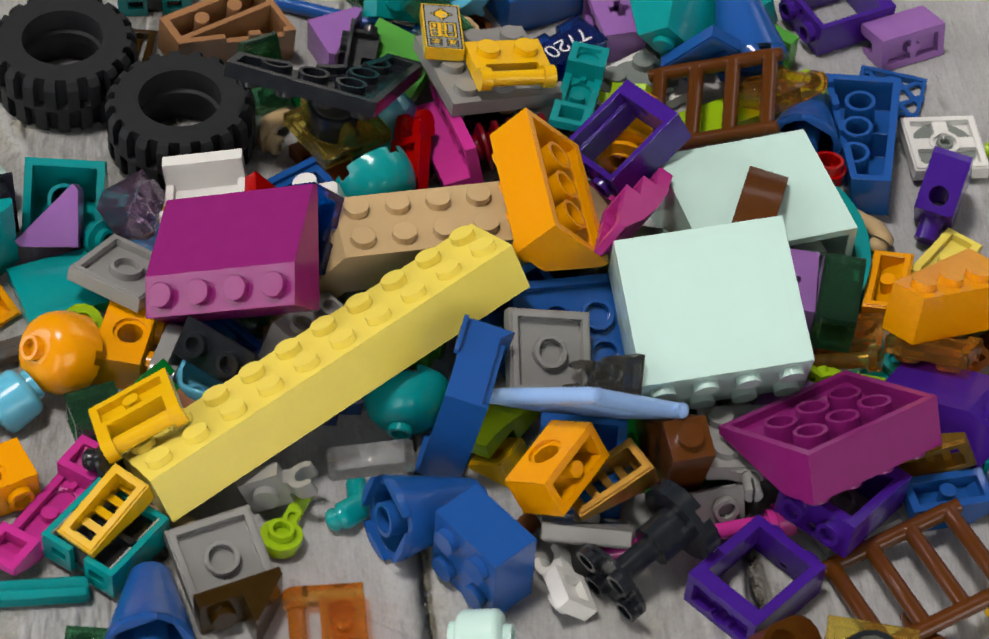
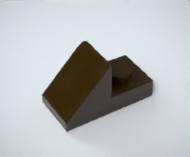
M280 567L194 594V619L200 634L204 635L213 631L227 630L236 623L244 621L252 639H263L283 601V573Z

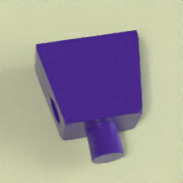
M934 147L914 205V220L919 222L914 239L918 242L931 246L939 238L941 230L945 231L948 227L953 229L971 180L972 157L941 147Z

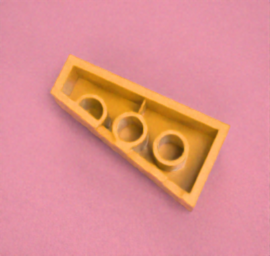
M968 248L894 281L881 328L912 345L989 330V258Z

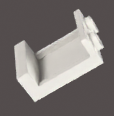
M242 148L162 157V171L166 184L165 204L167 200L245 191L247 172ZM163 210V211H160V213H159V221H160V222H161V219H162V215H163L164 210Z

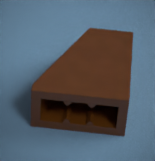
M688 414L686 418L636 420L635 428L641 450L654 466L659 481L661 480L662 483L666 479L671 480L683 487L687 492L698 491L716 457L706 416Z

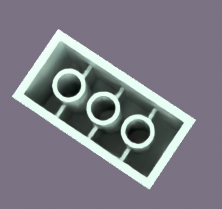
M804 129L678 151L661 167L673 175L667 195L656 211L650 216L656 228H663L668 232L732 223L749 167L754 166L789 177L777 216L783 215L790 248L820 253L817 288L820 287L823 276L841 279L842 272H848L858 227Z
M783 215L613 241L608 273L632 394L674 402H684L691 409L713 406L715 401L732 399L734 403L748 402L757 398V394L774 392L775 396H787L799 391V388L804 386L815 358Z

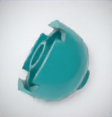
M395 145L396 151L390 152L387 146L362 155L346 167L350 174L343 182L339 176L335 182L339 183L346 197L415 190L416 173L402 147Z
M418 364L417 372L403 370L365 395L363 402L369 418L379 428L387 431L388 436L399 440H407L412 438V435L422 434L434 426L449 381L440 372Z

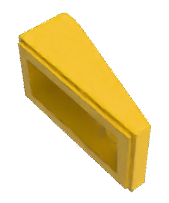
M114 463L57 532L67 541L94 558L154 500V495L148 484ZM119 491L128 495L125 501L116 496ZM109 502L118 509L113 514L102 506ZM96 513L107 522L102 527L90 519V517ZM84 525L96 535L92 540H89L76 530Z

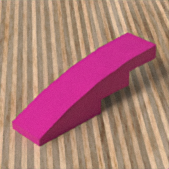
M659 167L650 179L643 175L633 188L626 185L602 213L594 252L599 256H603L612 251L614 240L632 238L656 211L667 195L673 175Z

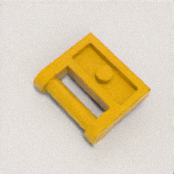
M519 38L517 40L495 41L483 39L480 41L464 42V60L478 91H491L493 87L541 85L542 88H555L557 85L556 66L550 65L539 39Z
M165 367L88 409L98 444L110 464L122 459V453L173 425H176L178 428L190 421L182 406L174 382Z

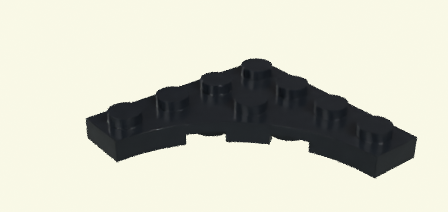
M240 51L226 61L224 76L235 79L238 85L246 88L264 87L273 90V93L281 98L293 99L299 97L310 100L311 105L317 108L332 109L335 107L348 111V115L353 118L369 120L380 114L422 77L423 65L419 61L388 53L378 59L364 62L363 67H351L348 71L347 66L343 64H316V67L303 66L298 70H294L290 61L272 59Z

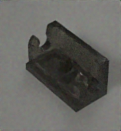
M645 354L609 355L601 358L600 361L575 360L569 364V367L575 370L583 369L587 373V381L584 385L573 383L565 384L563 387H600L607 390L642 395Z

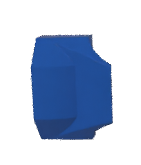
M982 467L915 476L911 478L903 503L910 519L933 507L957 498L963 508L961 515L968 524H971L989 514V483ZM943 522L931 529H928V531L949 527L945 522Z

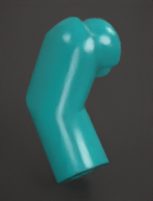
M363 477L348 479L346 481L347 498L336 503L335 508H330L325 513L326 524L331 530L350 529L367 519L369 505L362 507V495L364 486L367 483Z

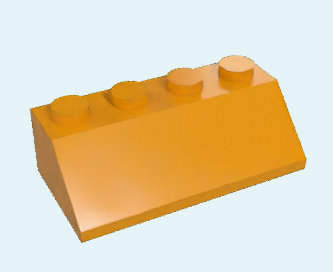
M525 107L489 135L493 149L492 159L497 166L500 179L498 186L504 196L507 209L505 216L510 224L514 241L512 246L514 251L522 261L530 262L544 272L603 267L609 263L607 254L599 256L594 252L599 221L579 145Z

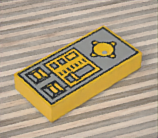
M421 3L419 16L424 59L463 61L465 47L459 6Z

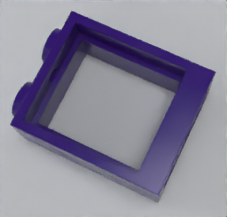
M781 0L779 3V13L782 19L789 23L799 35L800 40L816 56L869 40L861 33V23L895 14L896 5L892 0H846L857 14L823 24L811 9L838 0Z
M626 80L569 139L579 145L587 177L592 179V184L601 194L609 198L611 195L616 197L626 185L633 188L643 175L650 179L658 168L662 167L692 136L677 112L629 80ZM636 118L653 128L655 131L612 174L593 162Z
M895 466L894 470L890 473L876 475L862 482V485L854 490L870 501L853 516L829 501L822 505L809 506L801 500L784 495L780 491L773 511L778 512L786 520L845 558L901 507L912 476Z
M758 514L688 572L683 599L732 639H748L752 634L767 628L770 624L795 615L817 596L821 590L826 566L820 562L814 553L803 549L790 539L780 527L771 524ZM753 548L794 579L793 582L760 610L719 578Z

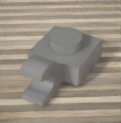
M311 461L300 462L285 470H282L278 462L253 469L237 480L236 487L254 513H259L295 502V495L299 498H310L316 495L318 489L309 478L317 477L318 471Z

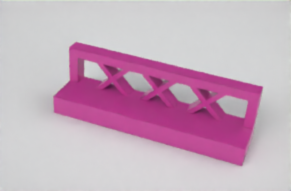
M429 78L434 101L416 106V111L423 108L429 109L435 118V134L431 137L430 163L441 186L484 183L477 148L461 116L451 117Z

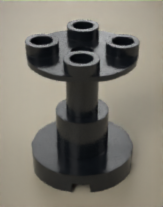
M666 479L662 483L660 480L645 493L647 506L653 516L635 530V536L638 541L616 560L598 546L589 543L577 552L578 559L590 573L585 577L589 588L598 597L603 598L607 595L613 600L619 613L629 622H634L646 612L644 598L633 580L655 561L665 565L681 550L694 558L703 560L721 545L719 532L711 518L703 523L695 512L701 505L689 492L671 480Z

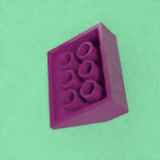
M317 184L167 200L145 276L146 319L181 324L186 322L189 315L203 322L320 311Z
M847 370L718 426L719 434L780 492L801 500L809 506L825 504L830 500V497L845 490L859 488L862 482L876 475L890 473L894 470L895 466L908 460L919 459L925 455L926 451L942 444L937 395Z

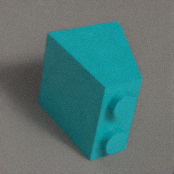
M630 0L638 36L662 56L711 25H715V0Z

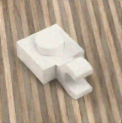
M554 543L550 546L554 554L553 562L550 564L549 561L537 557L534 562L535 569L539 574L543 575L549 590L548 599L555 610L561 614H568L586 621L598 611L584 576L574 572L571 554L568 549Z

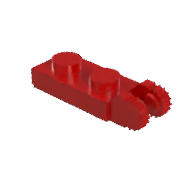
M423 108L417 110L414 113V117L407 113L397 116L396 126L394 127V141H391V152L396 151L395 145L401 146L413 165L416 173L415 190L428 188L431 137L435 134V118L429 109Z

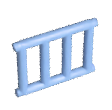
M600 387L493 389L489 404L537 412L611 419L686 418L689 414L688 405L684 402L657 399L602 389Z

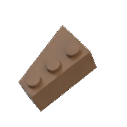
M203 0L159 18L158 48L164 56L169 55V51H180L181 54H191V51L199 52L206 58L214 56L221 59L224 65L228 59L240 51L272 59L286 60L293 59L296 29L274 0Z

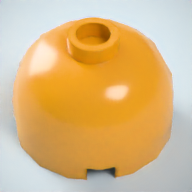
M69 310L50 311L38 316L29 323L23 332L19 344L21 370H25L45 392L69 396L80 394L89 388L100 366L94 365L96 351L102 352L103 348L99 328L91 317Z

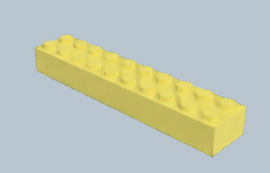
M472 223L453 230L449 238L435 247L422 250L416 255L415 260L399 270L388 272L381 278L378 284L365 292L351 296L344 306L330 315L317 318L311 323L310 328L294 338L281 341L270 354L259 361H253L244 365L237 375L225 383L207 389L200 399L184 408L190 420L189 422L178 428L176 425H173L122 453V461L128 472L150 486L154 495V500L151 503L169 517V520L175 522L458 335L465 314L469 315V318L479 321L529 288L530 285L513 246Z

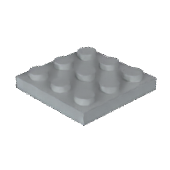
M506 25L501 28L462 31L464 42L480 41L483 39L495 41L529 38L522 26ZM422 35L415 36L413 49L451 117L519 110L525 107L553 106L555 99H562L563 92L558 84L555 88H542L541 85L500 86L493 87L491 91H478L464 59L461 62L424 59Z

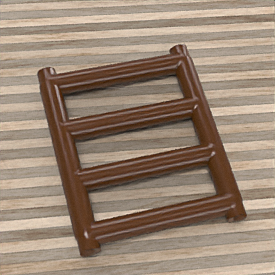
M766 48L648 70V78L650 83H652V95L665 105L668 81L688 78L685 126L692 137L678 151L780 133L779 123L775 120L777 67L778 61H783V48ZM762 65L759 122L737 126L741 68ZM725 71L721 129L700 132L704 75Z
M957 498L933 507L864 540L845 558L835 554L821 562L826 566L824 578H829L863 630H879L887 633L845 572V569L866 559L913 623L891 634L894 639H925L989 608V588L969 597L922 533L945 522L989 580V550L961 515L963 508ZM906 540L953 605L929 616L883 551Z

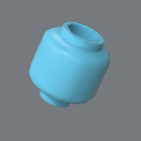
M8 369L0 375V427L2 426L10 433L20 431L43 411L41 399L45 394L25 370L17 373L12 369Z

